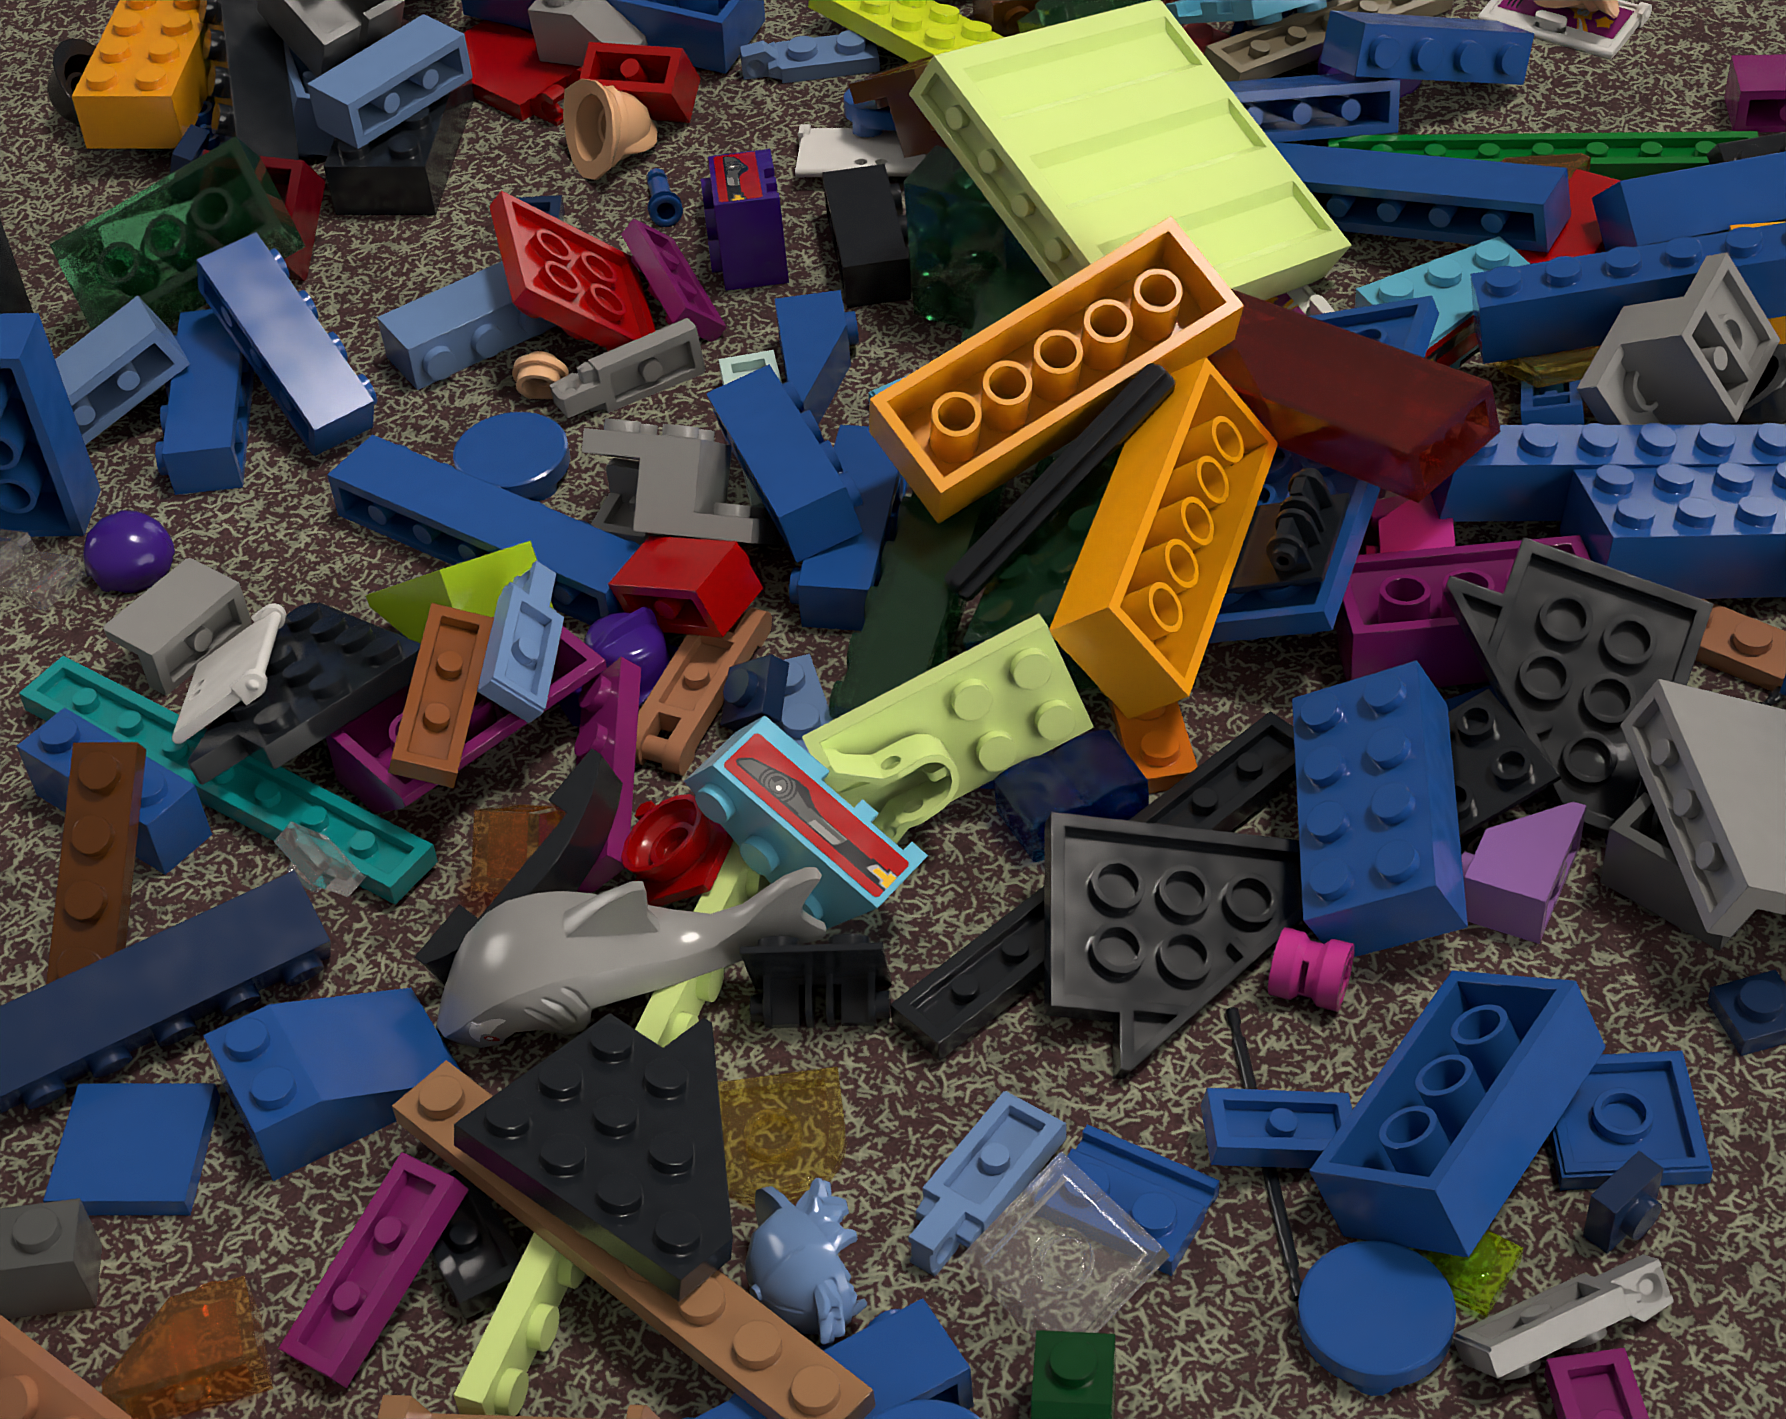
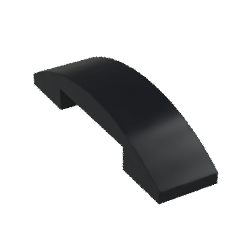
M591 749L548 799L563 819L479 918L475 917L459 904L414 958L444 986L446 985L455 955L466 934L487 912L508 900L522 896L553 891L576 892L581 886L605 845L616 816L623 785L600 753Z

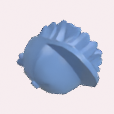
M815 1178L812 1181L810 1189L803 1194L796 1206L772 1186L758 1189L755 1193L758 1228L752 1233L745 1260V1272L750 1287V1295L799 1333L819 1334L821 1344H832L835 1337H841L845 1334V1327L851 1322L852 1318L867 1306V1301L864 1298L856 1301L858 1295L854 1291V1286L850 1283L851 1275L838 1256L842 1249L858 1240L856 1231L844 1229L839 1224L842 1222L843 1217L849 1214L847 1202L840 1197L831 1196V1183L822 1180V1178Z

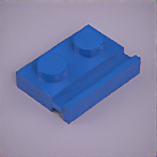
M1087 1124L1082 1131V1140L1077 1148L1070 1150L1038 1201V1217L1172 1276L1205 1220V1214L1212 1202L1214 1203L1219 1196V1180Z

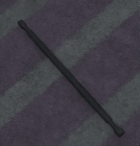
M1235 1007L1228 1008L1225 1011L1227 1023L1232 1030V1045L1243 1089H1257L1246 1039L1242 1035L1240 1028L1241 1018L1239 1010ZM1261 1167L1284 1266L1289 1272L1291 1281L1289 1288L1292 1300L1299 1301L1302 1285L1298 1271L1299 1260L1277 1168Z

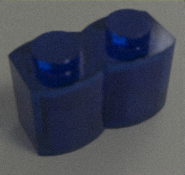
M1098 730L1081 735L1064 744L1052 755H1041L1021 761L994 779L996 811L1033 862L1045 860V822L1051 812L1128 821L1149 805L1148 779L1110 730Z

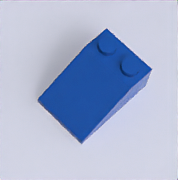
M412 988L269 1004L203 1035L221 1082L273 1181L396 1122L392 1105L444 1061L447 1060L460 1070Z

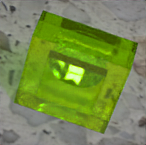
M1486 1230L1469 1258L1430 1251L1426 1259L1445 1277L1455 1302L1488 1317L1519 1266L1523 1247Z

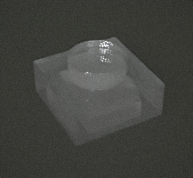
M290 822L274 841L292 861L287 866L288 872L295 870L302 886L314 893H318L324 888L349 897L365 879V876L326 835Z

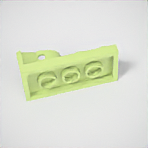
M1038 613L803 735L802 739L809 753L830 771L824 779L825 783L853 807L862 799L879 813L872 824L897 844L909 828L924 823L955 799L1094 728L1051 632Z

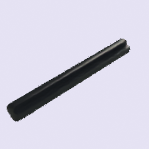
M1147 364L945 574L944 581L956 596L965 601L973 600L1174 391L1176 382L1166 369L1159 364Z

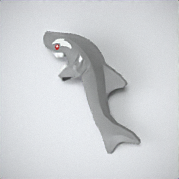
M816 867L802 868L782 876L745 903L712 914L648 905L643 881H631L599 895L571 891L535 893L508 900L487 912L466 934L455 955L441 997L436 1027L445 1038L461 1045L478 1048L503 1044L505 1039L515 1032L543 1030L567 1036L583 1031L591 1023V1010L593 1008L673 986L742 961L740 947L758 946V940L768 936H790L799 939L800 944L821 940L826 935L825 923L809 915L803 910L802 906L820 881L822 874Z

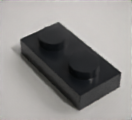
M455 1169L447 1174L455 1177L469 1190L429 1254L464 1319H467L500 1302L522 1257L486 1193Z

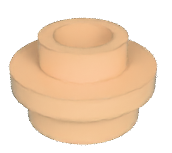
M535 351L519 357L514 362L512 376L516 381V389L528 399H553L550 384L569 375V370L563 362L558 360L553 354L544 351Z

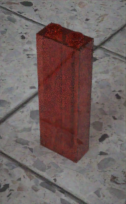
M1231 289L1244 305L1235 340L1209 355L1207 359L1278 442V447L1419 503L1501 432L1492 383L1490 381Z

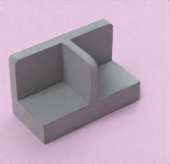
M187 558L107 622L103 629L107 639L138 655L149 687L167 696L195 672L196 666L200 661L250 626L252 621L239 582L192 558Z

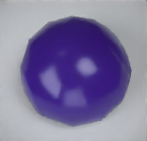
M121 510L100 519L87 533L83 549L85 572L87 577H92L102 591L135 593L152 587L169 572L175 549L170 534L159 521L139 511Z

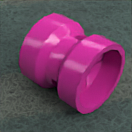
M1284 927L1279 936L1272 959L1268 994L1291 1000L1298 995L1312 998L1317 1007L1339 1012L1350 980L1354 959V944L1337 939H1331L1323 944L1311 941L1306 932Z

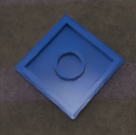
M1683 1051L1601 1054L1548 1135L1560 1190L1598 1189L1638 1151L1664 1168L1660 1186L1706 1184L1711 1182L1713 1168Z
M78 1084L43 1202L80 1198L88 1215H191L221 1098L216 1084Z

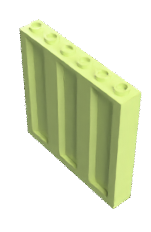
M1151 0L934 55L909 93L910 97L1052 287L1170 216L1174 218L1242 302L1243 308L1316 282L1323 278L1352 246L1161 0Z

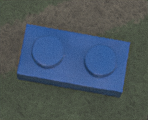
M1206 1088L1201 1103V1112L1211 1165L1312 1168L1352 1112L1349 1093Z

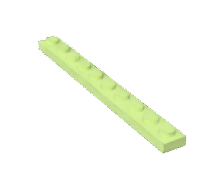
M733 841L711 890L702 893L693 912L712 914L743 904L769 886L770 882L764 875L758 874L745 863L739 851L740 847ZM724 967L676 985L655 990L635 1030L661 1047H665L699 1022L698 1015L705 1001L714 1002L717 999L723 983ZM536 1233L533 1234L453 1395L459 1414L516 1416L519 1413L528 1391L529 1376L527 1371L537 1351L546 1352L555 1339L560 1318L558 1307L568 1287L576 1289L585 1276L581 1269Z

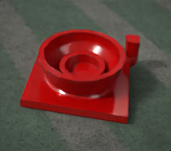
M691 794L676 795L660 802L658 805H655L651 800L640 804L634 815L639 821L632 828L624 842L621 858L623 866L637 875L635 881H643L647 893V904L660 907L709 892L734 840L720 824L713 822L704 815L696 803L695 796Z

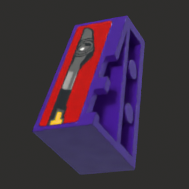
M764 149L708 156L710 177L701 178L700 180L712 273L723 272L725 291L789 283L779 192H777L776 177H774L771 150Z

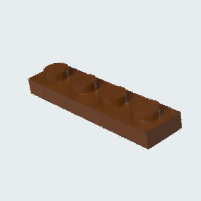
M138 742L73 743L46 985L126 948L146 749Z

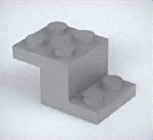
M1726 252L1709 255L1703 261L1684 297L1623 306L1576 389L1597 421L1604 425H1646L1649 423L1704 425L1707 423H1737L1779 344L1780 338L1729 254Z
M605 418L604 430L584 428L583 453L640 460L633 531L779 545L781 535L772 520H764L765 508L727 504L732 445L714 442L715 431L692 426L663 424L662 435H657V425Z

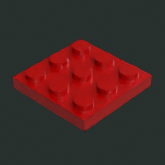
M502 190L499 192L489 208L512 303L518 310L531 318L541 317L560 326L571 337L577 340L587 339L606 348L607 351L656 331L638 269L630 260L631 255Z

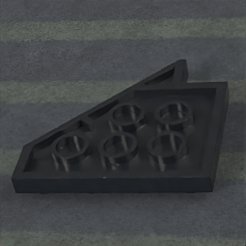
M1524 537L1518 548L1503 593L1450 575L1443 594L1499 701L1561 775V780L1546 788L1555 807L1570 802L1587 805L1582 831L1606 839L1609 834V828L1644 792L1649 794L1620 725L1657 679L1687 686L1714 603Z
M320 602L307 603L295 608L286 615V623L277 631L265 673L267 677L265 692L247 706L241 700L216 718L187 762L197 781L203 785L248 756L273 769H277L409 685L421 644Z
M1051 812L1045 822L1044 1015L1113 1022V1079H1125L1276 945L1284 927L1294 929L1303 921L1299 840Z
M609 1013L454 1123L455 1147L678 1302L731 1260L733 1233L712 1022L706 1018L701 1019L665 1047H661Z

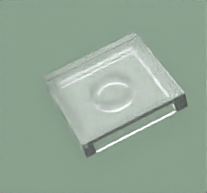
M1060 1152L957 1261L1035 1339L1036 1330L1097 1333L1170 1255L1063 1152Z

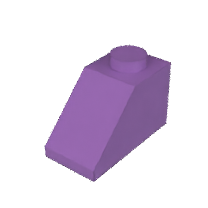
M1570 802L1487 828L1475 854L1468 852L1462 854L1467 921L1539 944L1580 848L1587 805Z

